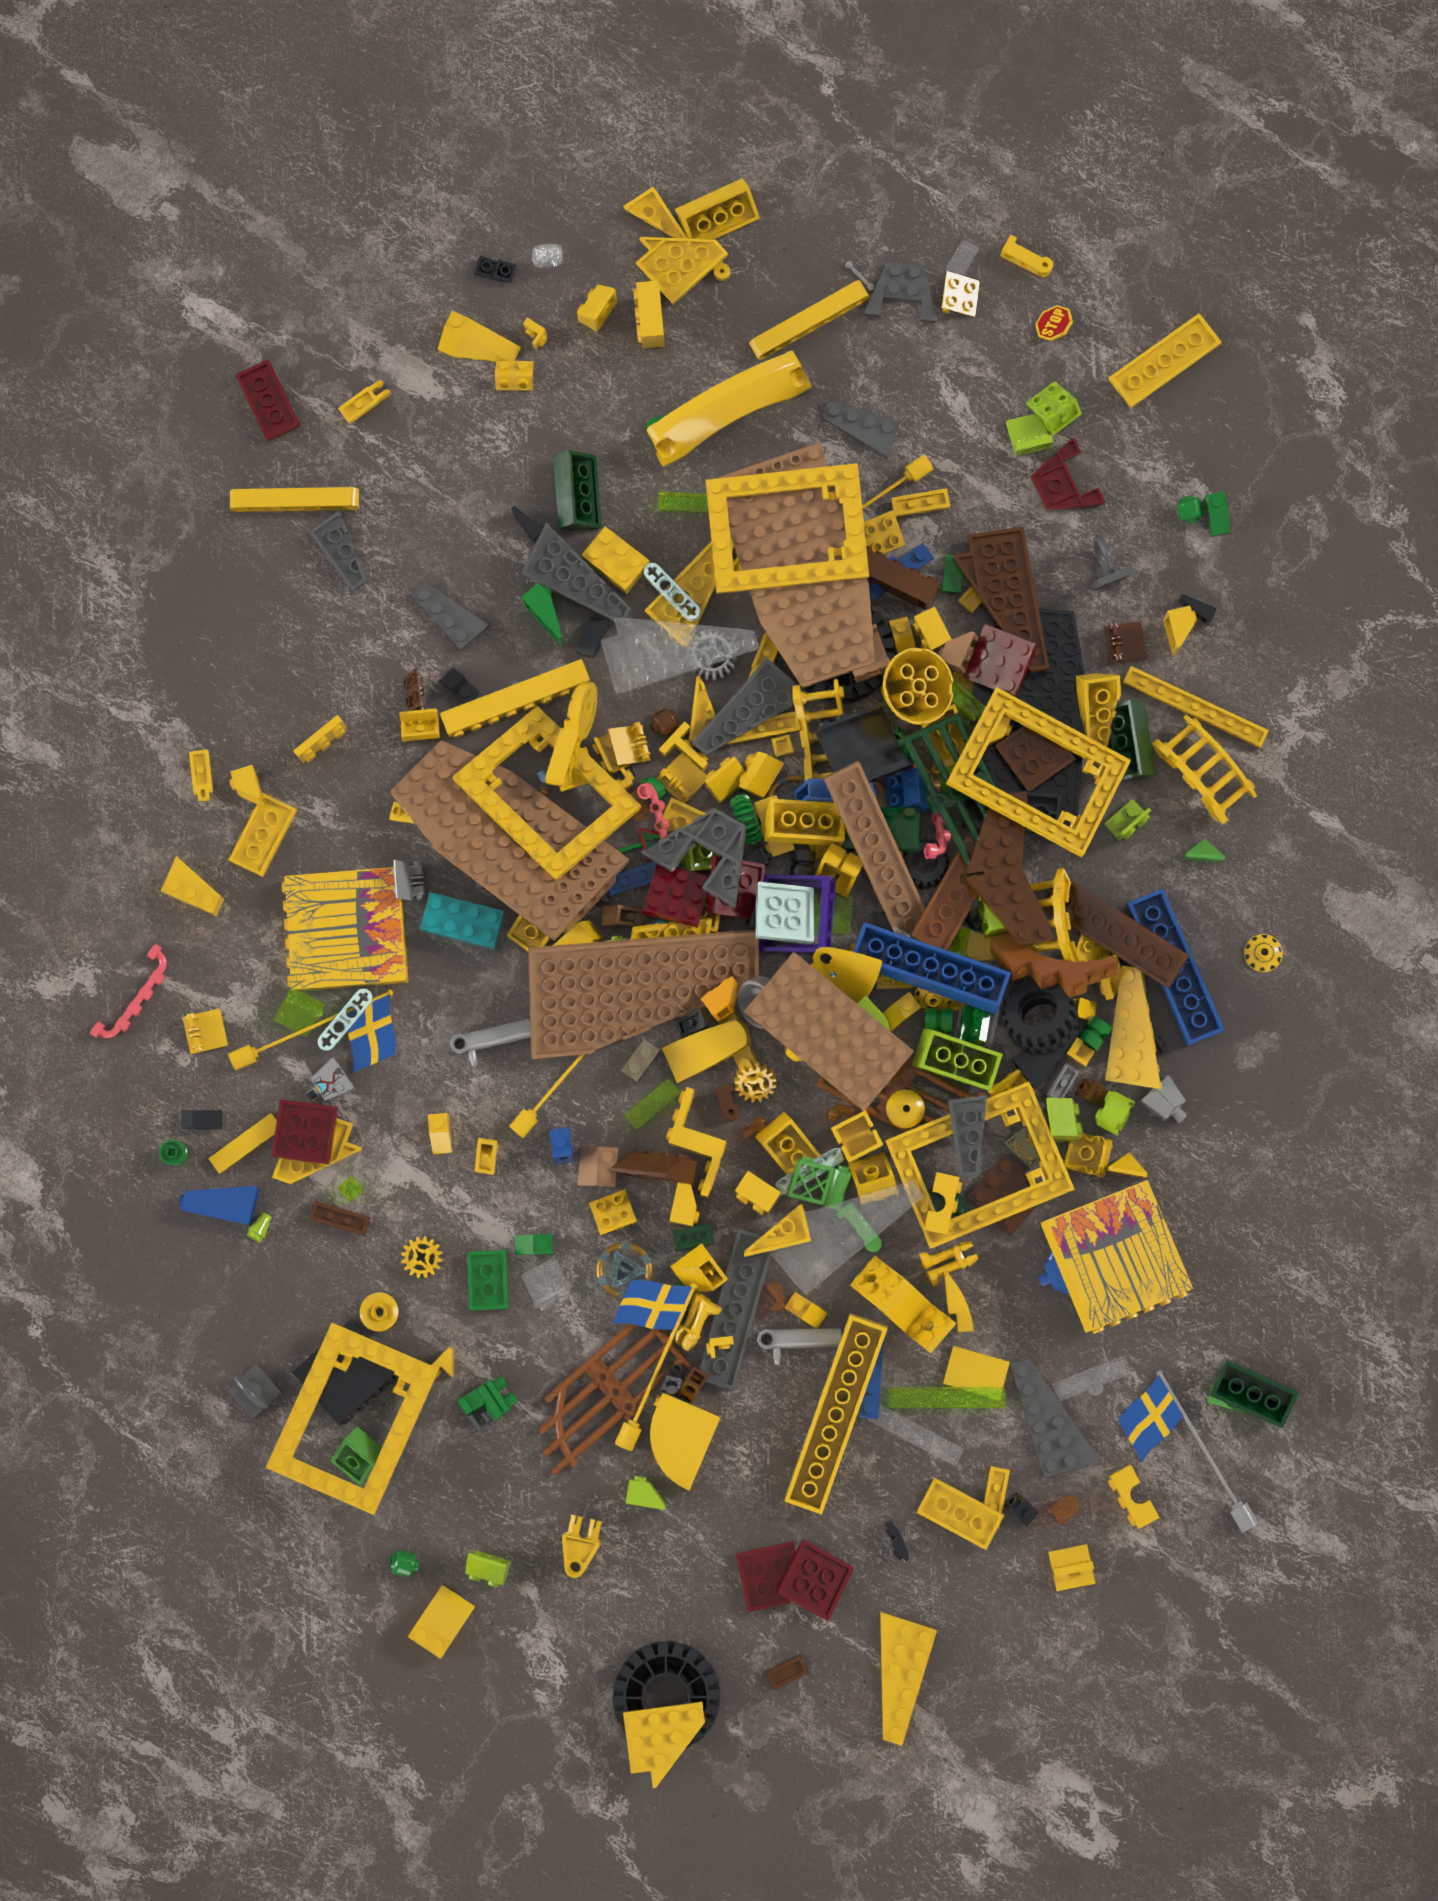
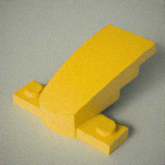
M735 1008L734 1012L719 1022V1025L692 1034L662 1048L677 1083L700 1074L732 1056L739 1071H742L743 1065L748 1068L749 1063L756 1066L758 1062L751 1047L750 1032L743 1021L739 1019Z

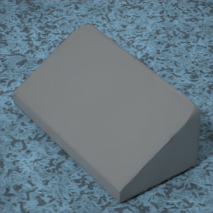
M1059 1060L1040 1093L1048 1098H1064L1080 1071L1067 1062Z

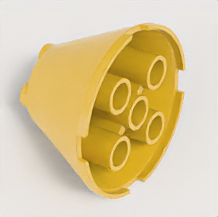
M910 648L901 651L889 662L884 673L883 685L880 691L887 705L899 718L912 724H928L939 719L948 710L953 698V677L949 667L938 654L929 649Z

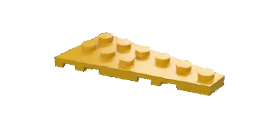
M1122 966L1105 1080L1163 1089L1159 1077V1065H1157L1152 1022H1150L1149 1004H1147L1144 974L1135 967Z
M880 1612L883 1740L902 1746L937 1630Z

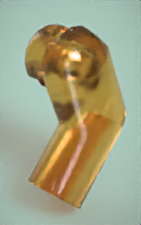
M836 1104L828 1109L826 1119L829 1122H835L836 1118L841 1114L852 1116L854 1107Z
M761 1117L755 1118L741 1134L748 1140L752 1135L765 1128V1120Z

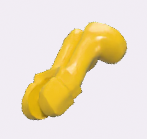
M971 1241L959 1242V1245H953V1247L934 1255H929L926 1252L919 1253L924 1270L955 1257V1261L926 1272V1276L933 1288L939 1285L940 1278L944 1276L943 1272L951 1273L961 1268L964 1269L978 1260L977 1254L967 1256L965 1259L963 1257L962 1251L973 1247Z
M695 1292L691 1298V1305L683 1325H679L675 1342L682 1346L684 1350L691 1351L701 1337L700 1333L706 1318L709 1315H719L722 1308L712 1303L708 1297Z

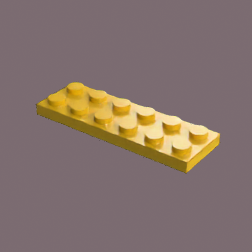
M1199 313L1111 375L1108 380L1128 406L1133 408L1220 346L1222 342Z

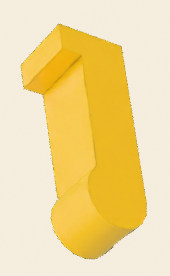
M1010 235L1000 256L1038 276H1048L1053 268L1052 260L1048 257H1040L1016 244L1017 238Z

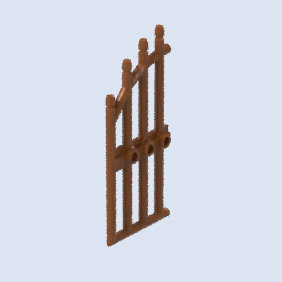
M910 1056L892 1077L886 1091H881L877 1097L881 1098L877 1108L868 1106L866 1112L904 1133L910 1131L913 1128H900L889 1120L886 1113V1105L888 1099L899 1090H912L922 1099L950 1113L948 1103L912 1085L916 1074L961 1098L976 1096L928 1071L912 1066L914 1057ZM820 1076L815 1086L859 1108L834 1086L826 1083L827 1080ZM979 1092L977 1096H983L985 1094ZM904 1105L903 1110L909 1112L910 1107ZM924 1113L922 1121L926 1123L936 1120ZM935 1142L928 1144V1146L933 1147Z
M628 1324L554 1388L551 1393L546 1395L544 1399L547 1403L553 1401L558 1396L555 1414L538 1430L541 1434H544L555 1425L557 1439L549 1447H546L542 1453L547 1457L560 1446L565 1456L550 1471L554 1476L569 1464L572 1469L579 1463L575 1458L622 1417H625L628 1421L637 1413L640 1406L639 1403L642 1401L648 1385L635 1397L626 1388L661 1358L669 1340L662 1329H651L650 1332L611 1366L607 1367L601 1358L638 1327V1325ZM657 1336L664 1345L620 1382L613 1373ZM672 1342L668 1351L677 1359L674 1364L682 1365L685 1369H688L692 1364ZM665 1370L656 1377L650 1393L659 1386ZM586 1372L593 1381L564 1406L567 1387ZM599 1387L606 1396L564 1432L562 1418ZM612 1402L619 1411L571 1452L566 1440L606 1405Z

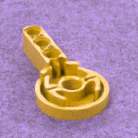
M582 681L575 688L571 696L572 700H570L567 718H570V720L565 719L564 728L560 729L546 774L547 784L567 787L581 741L590 733L596 714L597 688L593 682Z

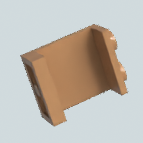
M876 624L872 625L875 663L852 670L856 683L885 673L890 662Z

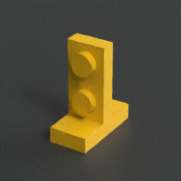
M684 721L659 748V753L666 757L676 747L704 772L708 767V758L702 752L697 753L693 750L694 746L687 739L682 740L690 731V726Z

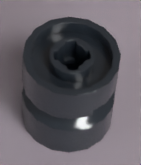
M800 849L791 850L790 861L793 865L790 866L789 875L814 876L815 868L812 865L815 864L816 852Z

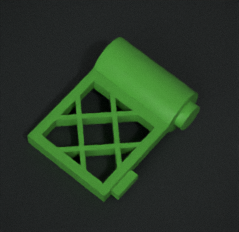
M802 1156V1159L797 1158L786 1195L841 1210L852 1172L849 1171V1167L843 1165L830 1167L815 1163L814 1158ZM801 1164L808 1165L811 1172L803 1177L799 1172ZM822 1169L827 1170L826 1178L819 1181L816 1173ZM813 1175L817 1183L808 1188L804 1180ZM802 1182L805 1191L799 1194L793 1193L795 1185ZM817 1187H820L822 1191L820 1199L813 1198L810 1193Z

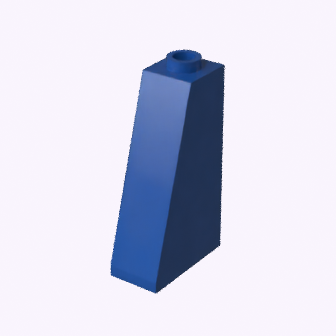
M808 779L795 791V800L834 803L824 779ZM871 783L870 787L876 797V791L873 789V783Z
M246 1186L185 1191L184 1195L180 1197L179 1206H181L182 1211L252 1225L260 1188Z

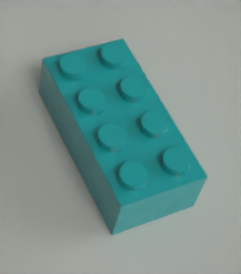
M430 892L420 930L424 933L496 951L506 914L503 910Z

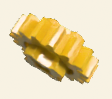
M759 1062L756 1063V1066L749 1063L748 1068L743 1065L742 1071H737V1077L734 1078L735 1090L738 1091L739 1097L744 1095L745 1101L751 1098L753 1103L755 1099L762 1102V1097L769 1099V1093L774 1094V1088H776V1075L773 1074V1069L767 1070L766 1064L760 1067Z
M424 1236L423 1241L416 1237V1242L410 1239V1246L404 1245L407 1251L401 1253L402 1256H405L401 1263L407 1264L404 1270L410 1269L409 1275L413 1276L417 1273V1278H420L421 1274L428 1278L429 1272L435 1275L434 1269H440V1266L437 1264L438 1262H443L439 1258V1255H442L443 1252L437 1250L440 1247L439 1244L433 1245L434 1239L427 1242L426 1236ZM425 1244L430 1247L424 1250L421 1249L418 1245ZM411 1250L414 1252L412 1260L409 1259ZM418 1252L426 1254V1256L424 1257L426 1260L425 1262L421 1260L418 1261L420 1257ZM435 1254L434 1263L431 1264V1256ZM423 1265L426 1270H417L414 1267Z

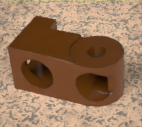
M733 1083L715 1089L722 1114L728 1121H734L739 1117V1108L734 1104L731 1095L732 1092L736 1091Z
M693 1366L678 1396L692 1403L709 1375Z

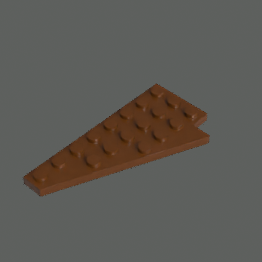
M1024 527L967 535L970 552L953 555V561L1000 630L1037 644L1028 667L1029 673L1048 671L1049 664Z

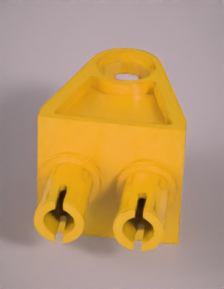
M571 1514L568 1531L562 1536L564 1568L569 1577H580L601 1545L598 1537L602 1521L597 1520L596 1527L594 1528L596 1520L590 1519L587 1536L582 1537L579 1535L583 1517L578 1516L575 1524L577 1515ZM571 1563H579L580 1571H573L571 1569Z

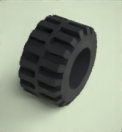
M924 838L920 841L919 851H904L902 855L914 885L918 886V889L936 887L942 881L949 868V856H947V851L945 850L943 854L937 855L935 859L936 868L932 873L922 874L915 869L914 859L916 856L924 854V848L927 843L936 844L939 847V844L935 843L936 841L933 839L929 841L928 838Z

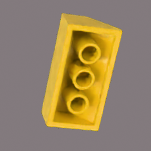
M742 178L675 209L680 225L688 239L714 240L760 219L750 188Z
M769 799L764 821V842L829 846L832 843L839 846L845 841V825L835 803Z

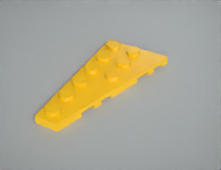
M731 538V545H732V552H733V550H734L735 547H734V544H733V541H732V538ZM712 541L673 580L700 608L699 618L692 622L686 620L661 594L645 609V613L685 650L716 588ZM669 584L664 590H668L671 587V584ZM676 594L673 597V601L677 604L682 603L684 600L681 594ZM687 601L684 607L688 610V616L691 614L695 616L696 609L691 610L687 606V604L689 603V601Z

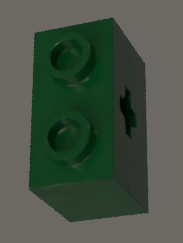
M711 1223L673 1231L676 1251L695 1248L701 1243L703 1246L715 1244Z

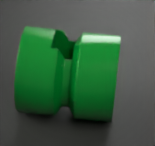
M925 1007L924 1029L939 1030L940 1033L951 1034L952 1008H941L940 1011H937L936 1008Z
M1091 1015L1085 1024L1087 1028L1082 1029L1077 1037L1084 1041V1045L1094 1051H1098L1104 1043L1102 1039L1108 1037L1112 1027L1103 1020Z
M169 1140L161 1145L159 1155L164 1163L179 1167L187 1162L189 1151L185 1144L176 1140Z

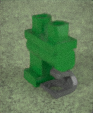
M499 1377L495 1380L490 1379L471 1393L457 1400L478 1432L484 1431L491 1419L497 1421L512 1410L511 1407L518 1401L513 1392L506 1396H503L500 1392L508 1386L504 1377ZM485 1406L486 1411L481 1415H472Z

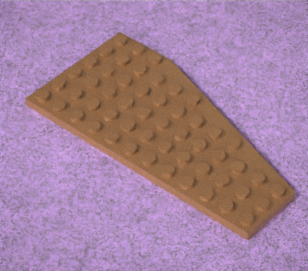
M756 929L528 948L532 1059L591 1054L594 1050L621 1039L626 1040L650 1030L651 1027L678 1016L683 1017L698 1008L706 1007L701 998L708 991L718 987L723 980L732 976L740 987L744 982L759 976V939L756 938Z

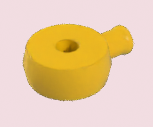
M723 261L713 270V275L718 281H726L731 274L729 266L724 264Z

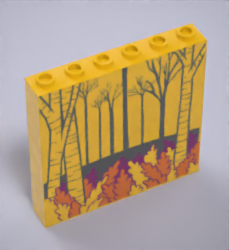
M393 867L284 876L285 881H282V892L285 893L286 900H283V910L287 912V919H284L285 931L288 930L285 946L286 950L289 949V957H286L287 968H290V976L287 977L288 987H291L292 991L300 992L408 983L403 899L396 898Z
M1148 1180L1040 1223L1086 1333L1093 1331V1334L1105 1330L1103 1326L1107 1324L1110 1327L1120 1324V1319L1124 1317L1127 1320L1137 1317V1312L1141 1310L1144 1313L1155 1309V1304L1160 1303V1306L1171 1302L1170 1298L1176 1296L1177 1299L1188 1295L1187 1291L1193 1289Z

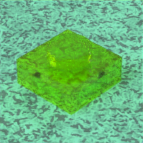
M352 1175L337 1188L350 1203L365 1191Z

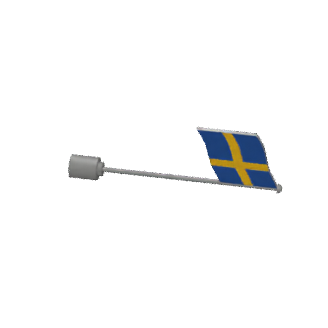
M1157 1371L1156 1375L1158 1377L1151 1386L1125 1410L1118 1421L1140 1460L1143 1462L1151 1449L1163 1440L1183 1417L1232 1499L1234 1505L1231 1506L1233 1510L1230 1513L1239 1529L1243 1533L1253 1528L1259 1522L1248 1503L1237 1502L1163 1376V1371Z

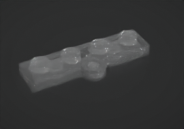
M1125 1355L1051 1384L1060 1402L1086 1391L1091 1395H1100L1103 1392L1104 1384L1130 1375L1132 1372Z

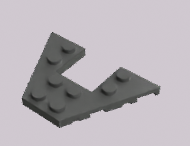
M713 808L706 812L704 816L694 819L686 827H680L670 833L667 838L658 840V843L645 851L641 850V854L671 872L676 869L694 842L722 857L721 861L702 888L707 893L735 908L747 828L739 821Z

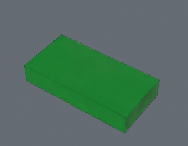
M946 554L942 592L961 594L963 574L953 561V555Z

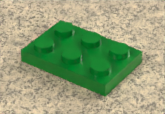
M507 1250L467 1252L469 1310L509 1309Z

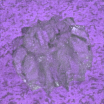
M549 243L532 248L534 266L552 268L563 263L561 246Z

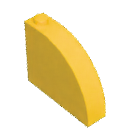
M662 1393V1396H657L653 1405L656 1406L650 1430L653 1454L662 1471L677 1485L690 1491L721 1417L666 1393Z

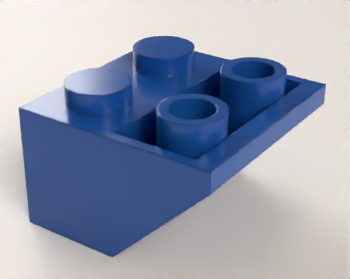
M916 767L886 778L888 807H921V812L930 810L925 798L930 793Z

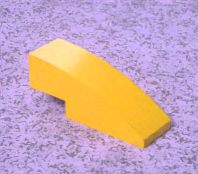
M947 1271L943 1272L948 1314L955 1313L958 1332L974 1331L972 1317L962 1291Z

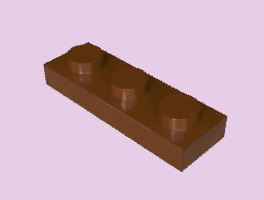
M315 1201L309 1219L366 1236L371 1217Z

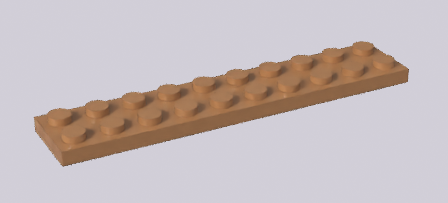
M856 761L823 779L891 929H893L894 933L912 938L910 936L923 915L925 907L859 761Z

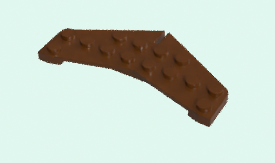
M1026 791L1009 794L1028 804ZM988 807L965 875L978 873L983 875L967 877L966 881L1018 945L1027 946L1053 942V930L1022 870L1025 827Z

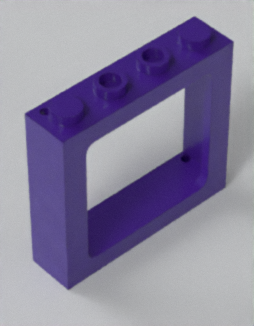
M764 875V882L822 888L817 945L775 944L773 940L759 939V951L774 954H792L795 952L796 954L814 955L815 951L820 947H831L836 879L831 876Z

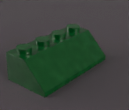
M566 450L554 455L559 529L579 531L602 528L596 455Z
M1128 700L1117 704L1115 709L1116 715L1112 720L1111 734L1107 747L1131 760L1121 782L1142 780L1155 776L1156 770L1145 701Z
M880 807L899 851H919L923 824L921 807ZM845 828V841L842 843V848L846 851H856Z
M1224 1357L1216 1374L1210 1396L1283 1428L1299 1392L1295 1388Z

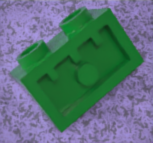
M965 1005L958 1039L975 1045L986 1042L991 1012Z

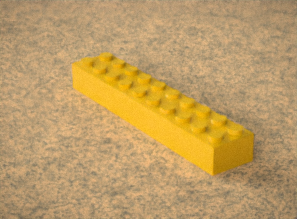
M852 1313L849 1314L787 1489L785 1502L822 1515L888 1328L886 1325Z

